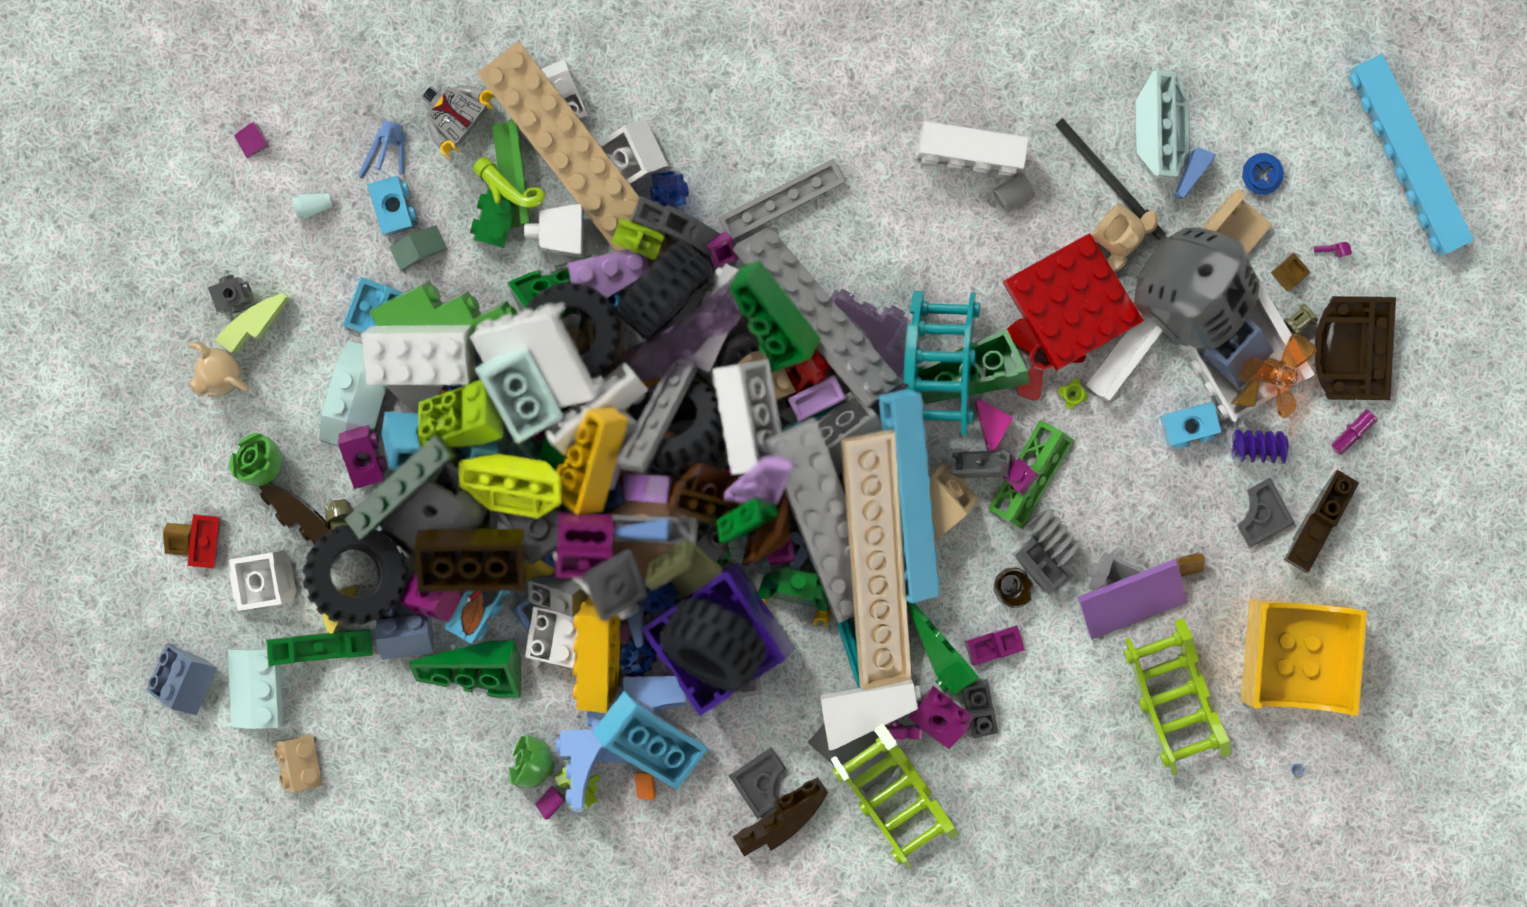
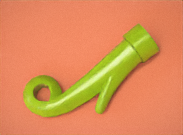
M488 157L478 159L473 166V172L488 184L496 204H500V194L513 203L526 208L541 205L546 197L543 189L539 187H531L523 195L519 193L497 170V166Z

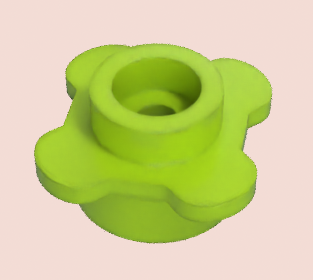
M1072 379L1070 384L1058 388V394L1063 397L1065 407L1068 409H1073L1077 403L1085 402L1088 399V393L1084 391L1079 379ZM1072 391L1075 392V396H1071Z

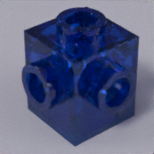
M674 170L651 174L653 187H650L651 201L664 207L669 205L678 210L679 206L687 205L686 197L689 196L687 182H684L682 173Z
M644 578L642 581L648 596L637 602V604L644 611L659 617L664 610L668 611L675 603L674 585L670 580L667 584L660 585L651 590L645 585L646 578Z

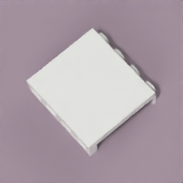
M1260 285L1258 298L1248 318L1262 330L1274 352L1240 389L1236 388L1200 355L1205 349L1179 344L1184 353L1189 352L1193 359L1190 364L1197 375L1201 374L1206 382L1203 386L1209 397H1215L1219 406L1216 409L1223 420L1228 419L1229 422L1237 421V418L1298 382L1307 380L1315 375L1263 285ZM1256 380L1259 382L1256 405L1254 407L1231 404L1233 399L1249 381Z
M547 304L536 311L527 309L517 316L512 317L511 314H508L497 321L492 322L491 319H488L478 324V330L470 338L483 362L485 363L498 355L527 349L558 407L594 400L606 387L602 377L590 379L557 315L565 308L564 304L556 306Z

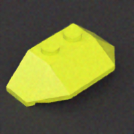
M492 454L463 460L459 463L460 488L468 491L489 510L540 518L561 503V477L546 462Z

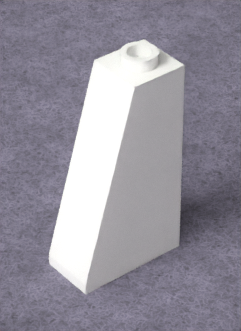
M912 679L867 690L856 688L821 694L820 700L829 750H834L874 731V729L882 724L886 725L917 710V702L921 701L919 686H914Z

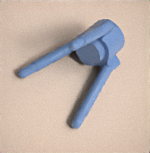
M383 121L382 127L378 128L376 138L358 176L360 178H363L380 141L383 144L376 169L378 171L381 170L388 145L396 146L398 142L399 173L404 174V143L406 134L402 133V125Z

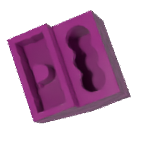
M559 512L556 540V577L583 578V574L612 558L614 528L612 515H577L575 513Z

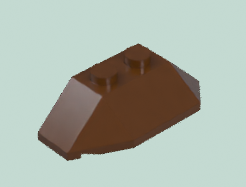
M696 462L676 484L667 510L717 525L718 519L744 504L724 501L725 491L738 478L730 472Z
M783 490L777 505L778 516L749 533L742 565H750L789 542L792 534L790 523L791 519L795 516L785 490Z

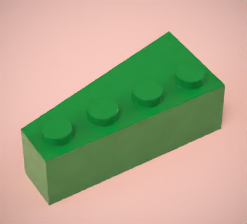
M760 260L740 267L728 288L741 314L747 316L750 322L748 328L751 334H756L760 342L758 348L761 354L766 355L769 359L771 373L810 359L821 340L820 336Z
M1007 329L972 343V350L976 351L975 366L970 367L969 396L1030 384L1028 371ZM963 347V348H960V349H958V350H956V351H954V352H963V351H964V347ZM928 362L918 367V378H921L922 381L962 382L963 363ZM921 391L920 395L923 403L929 404L960 398L961 392Z

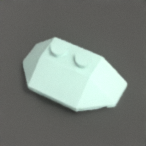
M1153 71L1136 99L1137 154L1155 176L1178 177L1180 169L1189 155L1188 99L1178 81L1176 72Z
M347 340L336 363L321 414L319 440L338 445V436L341 432L369 425L371 431L375 430L387 387L385 385H366L362 344Z

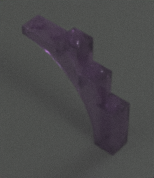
M736 273L715 294L685 318L655 337L627 348L614 362L612 367L615 369L625 361L641 382L659 378L665 374L677 359L695 355L709 337L728 333L742 316L728 288Z
M841 289L840 292L835 290L830 299L859 325L871 346L903 382L906 348L901 345L895 348L893 345L908 321L904 317L905 312L892 305L891 308L885 306L879 315L876 313L878 309L865 301L861 305L853 300L855 296L844 289ZM900 385L897 389H895V390L892 391L891 393L897 392V391H901V390H905L906 387H905V388H902L901 385ZM879 409L878 418L882 422L881 409Z

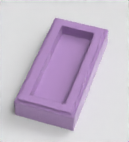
M834 375L788 398V401L798 421L801 422L847 398Z

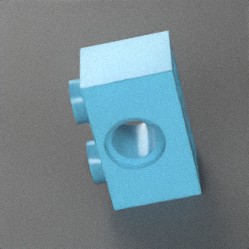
M394 176L367 184L382 235L388 236L415 228L413 221L418 219L414 206H409L406 196H410L406 180L402 181L399 176ZM392 199H399L400 208L396 212L388 210V203Z
M1214 402L1159 416L1167 446L1174 445L1175 449L1190 446L1189 441L1198 438L1200 443L1215 439L1214 434L1221 433ZM1189 419L1194 420L1196 423V430L1192 434L1185 430V423Z

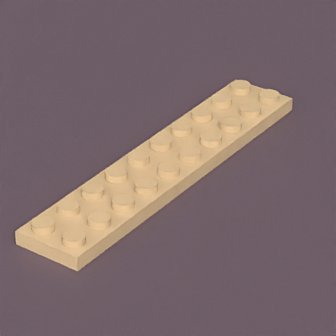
M517 41L477 74L577 203L582 204L584 212L615 251L625 250L626 248L613 244L611 241L620 218L631 219L640 196L522 43ZM664 238L656 259L654 260L647 257L649 268L665 252H667L675 244V242L667 238Z
M892 430L842 439L860 687L863 690L911 679L895 432Z

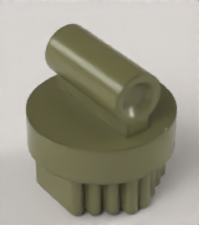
M346 499L333 500L325 505L326 523L331 527V530L342 524L349 525L345 518L354 511L351 508L350 502Z

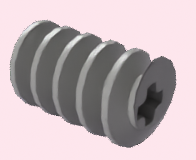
M1049 509L1035 516L1025 525V528L1033 525L1034 529L1031 535L1041 534L1037 542H1047L1044 551L1054 550L1050 558L1060 557L1061 560L1057 565L1059 567L1075 555L1081 543L1080 541L1071 543L1074 534H1065L1068 527L1066 525L1058 527L1061 518L1055 517L1051 519L1054 510Z

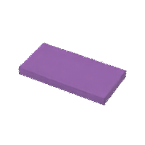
M1175 559L1078 597L1091 640L1188 602L1179 567Z

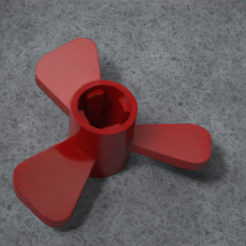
M1020 318L1011 324L1007 331L1013 343L1028 352L1027 361L1031 367L1028 370L1030 384L1017 386V393L1023 398L1036 401L1041 397L1043 370L1052 367L1049 359L1047 362L1035 363L1036 359L1033 357L1043 349L1024 318ZM1086 355L1072 363H1082L1085 361Z

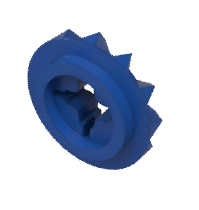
M1259 153L1253 155L1243 166L1242 179L1244 180L1245 187L1254 194L1266 195L1272 193L1279 188L1283 181V166L1271 154ZM1257 167L1261 170L1271 167L1266 174L1268 181H1265L1263 178L1254 180L1258 175Z
M644 638L642 647H636L633 640L623 647L619 655V666L623 673L630 677H644L647 670L652 671L650 665L657 662L655 657L657 652L648 639ZM639 653L644 656L640 659V664L635 661L638 659Z

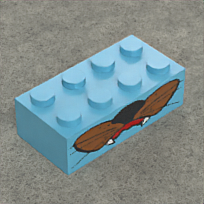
M466 591L450 622H447L444 628L471 644L476 640L480 641L491 627L487 623L490 617L494 619L504 605L501 602L504 595L507 596L512 591Z
M623 691L592 732L604 748L676 790L708 750L707 746L696 734Z

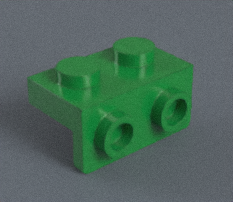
M487 189L485 194L481 193L477 203V209H481L478 219H473L470 228V234H474L473 240L504 248L516 204L501 194L500 204H496L490 189Z
M755 497L717 520L720 542L726 544L736 537L741 538L777 517V507Z

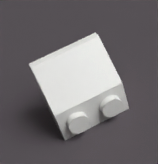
M646 119L624 125L598 142L630 185L646 179L668 166Z

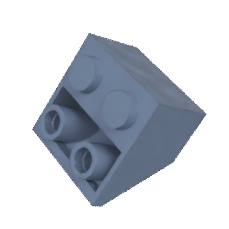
M1247 317L1241 328L1230 339L1216 348L1205 349L1200 355L1236 388L1240 389L1274 351L1262 330ZM1229 327L1226 328L1223 332H1221L1216 338L1225 333L1229 329Z
M398 601L388 613L376 619V643L382 660L433 653L434 635L431 617L414 613Z
M166 643L163 652L159 656L157 667L149 679L146 691L172 710L197 715L217 667L201 657Z

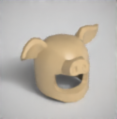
M1117 203L1102 218L1091 236L1112 253L1107 261L1114 273L1124 267L1127 263V255L1137 249L1145 234H1149L1156 229L1158 218L1156 212L1151 210L1146 212L1140 219L1120 203Z
M201 342L188 344V347L195 348L201 354L195 364V376L189 382V387L197 396L201 397L208 394L209 396L221 397L233 391L235 387L244 392L249 390L246 383L240 379L239 363L231 354L219 348L209 349Z

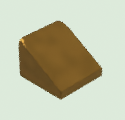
M1293 252L1270 273L1288 292L1297 286L1310 271Z
M1256 380L1249 381L1233 399L1231 404L1254 407L1256 405L1259 382Z
M166 524L163 531L165 554L189 555L192 524Z
M1201 553L1175 558L1181 577L1204 570L1205 558Z

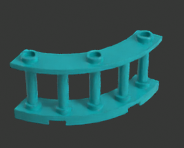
M913 291L910 305V314H913L911 324L908 323L906 337L904 384H909V387H906L907 390L920 394L921 391L961 392V411L922 410L923 420L961 422V434L967 435L968 425H973L974 409H969L970 367L975 366L976 351L972 350L975 319L980 318L981 304L976 302V292H970L968 304H934L924 301V291ZM928 314L967 315L966 325L926 324L923 319ZM925 334L965 335L964 351H923V348H920L921 336L925 337ZM923 361L963 363L962 382L922 381L921 378H918V364H922Z

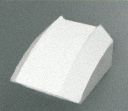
M285 550L229 560L228 570L237 611L284 604L294 600L297 589L295 588L292 559Z

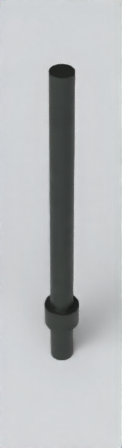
M1063 118L1055 124L1137 217L1141 219L1146 212H1149L1148 209L1145 210ZM1159 225L1151 232L1158 240L1166 234Z

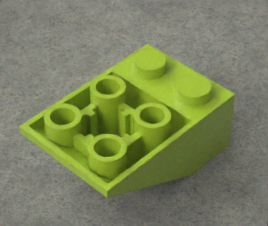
M481 380L418 402V443L420 449L435 435H441L448 447L476 446L503 438V419Z

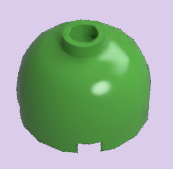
M253 433L244 437L237 444L240 446L237 453L232 452L229 465L231 474L247 485L257 487L270 483L279 474L282 467L283 457L279 446L269 437L260 433Z
M530 735L521 736L513 753V756L517 755L515 767H509V782L520 787H537L546 780L548 775L551 776L553 774L555 761L552 760V752L549 745L543 740Z

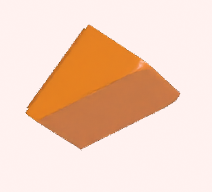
M645 771L635 772L637 798L654 800L656 797L654 776Z

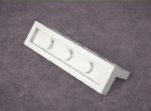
M1142 313L1139 314L1144 321L1124 333L1085 385L1104 401L1111 400L1163 331L1152 319Z

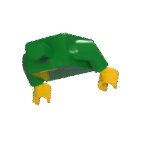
M785 567L778 569L774 573L765 574L758 594L766 606L768 598L817 607L818 610L813 621L814 626H817L818 621H823L826 624L825 628L828 627L831 618L830 606L817 574Z

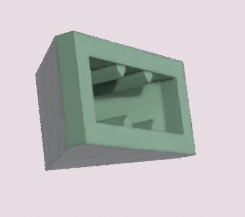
M436 225L410 233L389 247L400 271L447 249Z

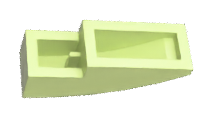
M281 293L250 307L225 327L215 341L231 353L237 354L250 335L261 339L291 297Z

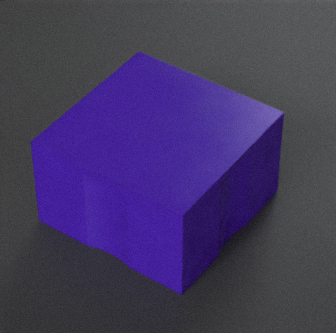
M738 563L641 628L661 660L673 671L680 688L699 716H702L729 698L734 692L732 690L725 691L722 688H715L711 684L704 683L697 677L691 676L686 670L677 666L676 662L671 660L667 656V652L662 649L660 635L681 602L688 599H698L699 601L705 600L710 604L719 605L722 609L729 610L738 618H742L747 622V625L757 631V635L762 637L763 643L766 645V657L752 681L785 661L795 650V647Z

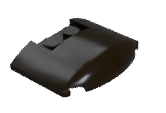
M1332 296L1329 300L1330 303L1323 311L1319 320L1314 345L1316 374L1320 385L1325 391L1326 398L1328 400H1390L1396 297Z

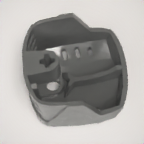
M1200 227L1183 228L1161 243L1144 265L1136 280L1134 304L1140 313L1152 319L1175 343L1184 346L1189 345L1203 349H1212L1225 343L1241 328L1256 303L1260 283L1240 241L1209 229ZM1213 271L1211 276L1202 277L1206 272ZM1232 282H1234L1237 289L1229 288ZM1215 316L1217 317L1216 319H1214V320L1211 321L1210 323L1206 324V322H1208L1209 320H1211L1213 317H1215ZM1224 321L1223 324H1221L1218 328H1216L1213 331H1209L1213 329L1215 326H1217L1219 323ZM1229 327V329H1228L1225 333H1223V334H1222L1221 336H1219L1218 338L1214 339V337H1216V336L1219 335L1221 332H1223L1226 328Z
M453 449L451 451L455 457L380 525L381 529L389 533L387 535L389 539H395L399 547L414 556V543L418 529H483L489 522L490 510L482 504L480 507L468 491L460 488L459 463L465 460V457ZM428 505L434 506L437 512L429 509Z

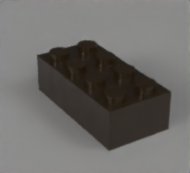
M524 529L417 530L414 553L418 592L525 591L527 567Z

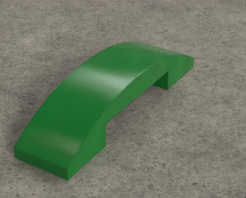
M370 629L342 631L333 634L298 635L266 640L268 666L335 658L373 656Z

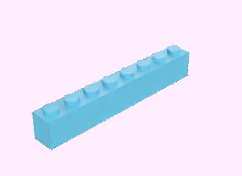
M1383 53L1349 70V82L1354 90L1358 89L1362 97L1360 99L1361 107L1365 113L1370 114L1373 120L1371 123L1372 129L1376 136H1381L1385 144L1383 146L1385 156L1394 162L1396 167L1394 174L1400 183H1404L1408 191L1405 193L1407 201L1411 206L1415 205L1419 213L1417 221L1422 229L1427 230L1430 236L1428 243L1434 253L1438 252L1439 256L1474 241Z
M905 389L880 395L879 399L882 430H892L895 432L906 601L916 603L939 596L938 586L940 580L937 575V553L934 545L935 529L931 513L933 505L930 500L928 453L925 448L924 438L926 429L922 416L923 401L920 393Z

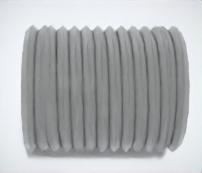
M1023 173L993 189V194L1005 213L1035 197L1034 190Z

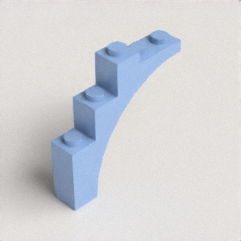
M676 676L623 677V685H618V697L625 691L657 711L687 706V697L680 688ZM587 711V726L592 727V729L561 730V737L556 738V753H560L562 760H571V763L566 764V778L571 779V789L566 790V804L571 805L573 812H584L585 792L588 781L598 758L605 749L592 732L607 713Z

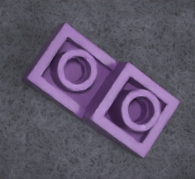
M624 474V499L627 501L669 504L672 477Z

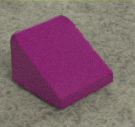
M256 122L248 124L234 135L246 158L269 147Z
M726 231L707 245L715 269L739 259L738 255L733 251L735 246L732 237Z
M551 786L535 805L543 818L547 820L561 806L565 796L555 787Z

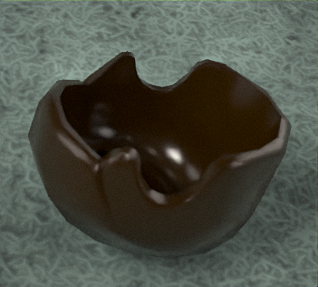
M1017 567L1005 568L996 576L993 591L997 600L1007 607L1022 608L1032 599L1030 592L1033 584L1025 571ZM1016 583V587L1012 591H1010Z

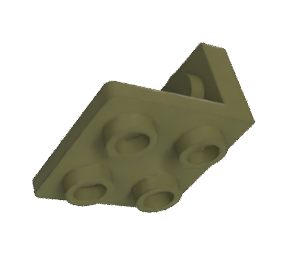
M686 539L649 563L645 585L654 590L660 585L670 583L681 594L688 596L723 573V569L689 539Z

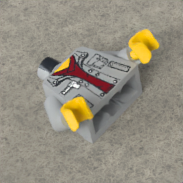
M458 85L455 88L448 86L441 94L430 86L423 94L422 99L432 106L427 113V116L430 118L427 125L433 142L447 160H451L449 153L452 150L460 152L459 146L488 110L486 107L489 109L494 108L490 105V100L495 96L490 90Z

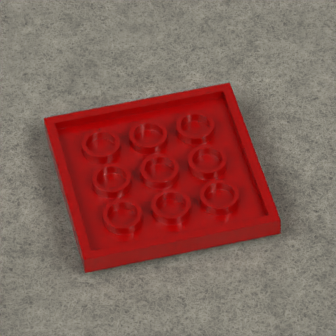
M1090 233L1002 282L1055 371L1062 369L1144 321Z

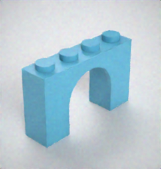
M385 412L382 438L390 470H398L420 450L418 443V413ZM495 440L482 445L456 447L463 453L465 460L498 454L499 452Z

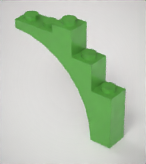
M430 280L377 305L369 311L376 326L472 325L473 333L478 330L477 325L485 320L491 319L493 322L508 314H511L512 317L518 315L516 309L510 306L508 301L480 313L479 303L474 296H471L469 290L442 303L439 290L436 286L432 285Z

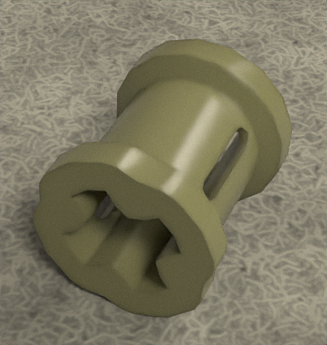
M1302 304L1300 305V310L1283 321L1288 330L1298 338L1306 327L1311 323L1315 324L1318 322V318L1307 305Z

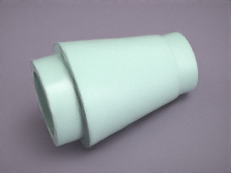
M329 193L298 194V197L292 198L297 218L303 217L306 219L332 208Z

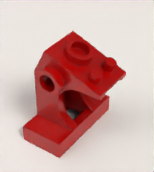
M815 349L810 359L784 368L796 391L790 397L820 383L827 377L825 373L833 369L817 349Z

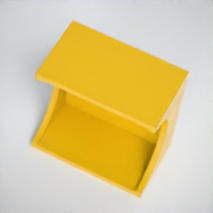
M1249 598L1241 701L1253 708L1294 707L1359 716L1367 611L1352 606Z

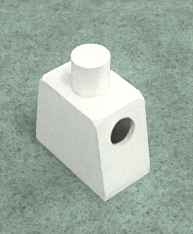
M582 204L540 211L539 223H525V239H539V248L543 252L583 258L584 210Z

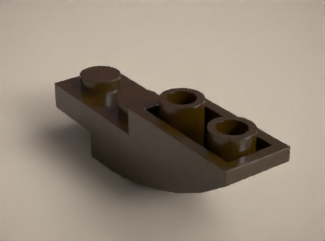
M1338 469L1335 470L1292 538L1293 543L1284 561L1304 573H1308L1311 570L1332 528L1337 526L1357 489L1358 481Z
M270 483L258 486L262 491L260 496L268 506L272 504L277 511L275 516L280 524L284 527L287 525L288 528H293L299 524L301 526L299 532L306 541L311 540L315 544L329 530L331 531V527L327 525L326 520L311 505L292 492ZM338 555L334 561L339 559L341 556Z
M818 777L805 782L793 792L783 795L773 803L777 811L764 816L760 821L743 828L739 833L732 836L744 857L767 844L770 851L774 850L795 835L811 819L828 794Z

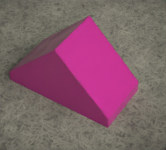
M983 400L974 401L987 451L995 450L1013 417Z

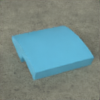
M360 277L343 326L362 333L369 327L376 326L369 311L404 292Z

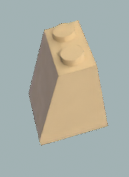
M946 461L942 462L929 474L930 500L933 505L931 512L932 523L935 529L934 542L968 515L979 500L961 478L951 474V467Z

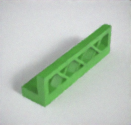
M509 119L508 123L492 125L497 167L504 178L523 195L527 190L520 129L513 119ZM516 204L510 228L521 227L525 223H531L530 209Z
M1040 420L1019 455V458L1026 462L1029 455L1036 453L1037 460L1030 467L1040 476L1024 495L1020 494L1005 480L988 510L1023 529L1075 440ZM1046 429L1052 432L1048 441L1040 444L1039 438L1043 431ZM1010 497L1011 504L1007 511L999 510L998 508L1002 501Z

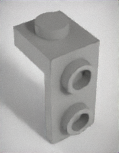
M1104 552L1099 562H1094L1088 576L1091 577L1089 589L1094 591L1101 588L1107 578L1117 582L1145 570Z

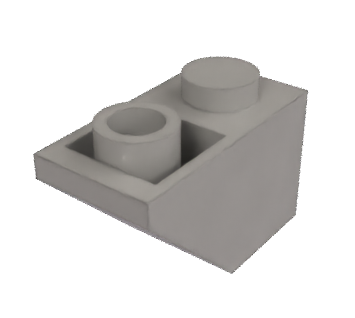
M550 575L534 577L528 580L529 603L570 617L575 616L580 611L582 602H586L589 594L572 578Z

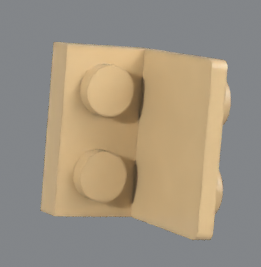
M1238 188L1232 191L1202 228L1237 239L1242 243L1248 254L1272 224L1243 200L1246 194Z

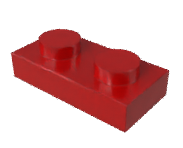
M193 514L187 566L216 568L221 517Z

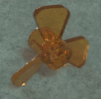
M1293 334L1288 340L1280 361L1274 358H1268L1264 361L1250 358L1243 365L1239 373V379L1243 382L1261 380L1266 384L1277 387L1278 415L1282 418H1287L1296 409V400L1290 390L1298 380L1296 368L1312 358L1316 353V348L1305 337Z

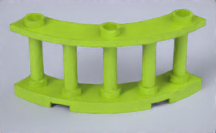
M1184 618L1174 621L1176 632H1173L1172 636L1136 649L1129 637L1125 639L1127 649L1123 650L1127 664L1132 666L1142 697L1138 699L1139 706L1143 714L1148 713L1154 733L1161 747L1162 753H1159L1164 768H1170L1173 776L1178 774L1176 761L1211 748L1213 750L1218 749L1221 758L1232 755L1230 741L1217 711L1211 713L1212 707L1208 699L1210 693L1203 674H1199L1196 665L1199 659L1194 638ZM1173 646L1180 647L1181 654H1178L1177 658L1142 670L1140 658ZM1180 667L1182 669L1186 668L1190 678L1189 681H1186L1187 684L1150 697L1145 680ZM1191 694V696L1196 695L1200 706L1197 712L1160 725L1154 709L1155 706ZM1198 722L1207 724L1211 733L1208 739L1171 752L1165 734Z
M882 724L874 729L879 736L875 744L844 765L836 757H833L831 760L836 767L832 771L840 782L845 780L861 802L858 803V806L866 817L872 816L894 850L890 853L898 865L903 863L910 869L912 864L907 856L939 834L944 835L946 833L952 840L959 835V832L937 800L931 801L928 796L932 792L903 750L897 745L885 725ZM883 751L885 753L889 751L886 754L887 757L855 779H852L850 776L852 771ZM899 764L904 771L901 774V778L868 800L860 790V787L892 765L895 767ZM913 785L920 794L917 797L918 801L883 823L874 808L906 786L910 788ZM924 809L926 811L930 809L937 819L933 823L934 826L900 848L890 832Z

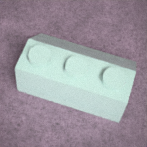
M527 349L498 355L475 368L509 432L517 443L564 418Z
M267 648L228 649L232 727L261 729L282 726L284 724L281 665L268 666Z

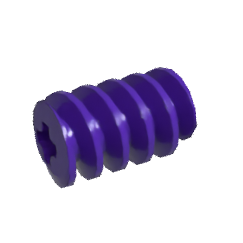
M1235 430L1232 436V459L1234 460L1235 456L1239 455L1240 462H1244L1246 455H1249L1250 461L1254 462L1256 456L1259 455L1261 463H1265L1266 457L1270 456L1271 463H1275L1277 456H1280L1282 464H1285L1288 456L1287 435L1284 436L1282 431H1277L1275 436L1272 431H1266L1263 434L1261 430H1257L1254 435L1251 430H1246L1243 435L1241 430Z

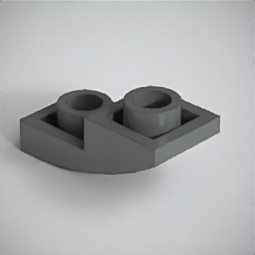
M988 680L974 681L963 688L967 713L974 717L970 724L973 738L997 734L998 728Z

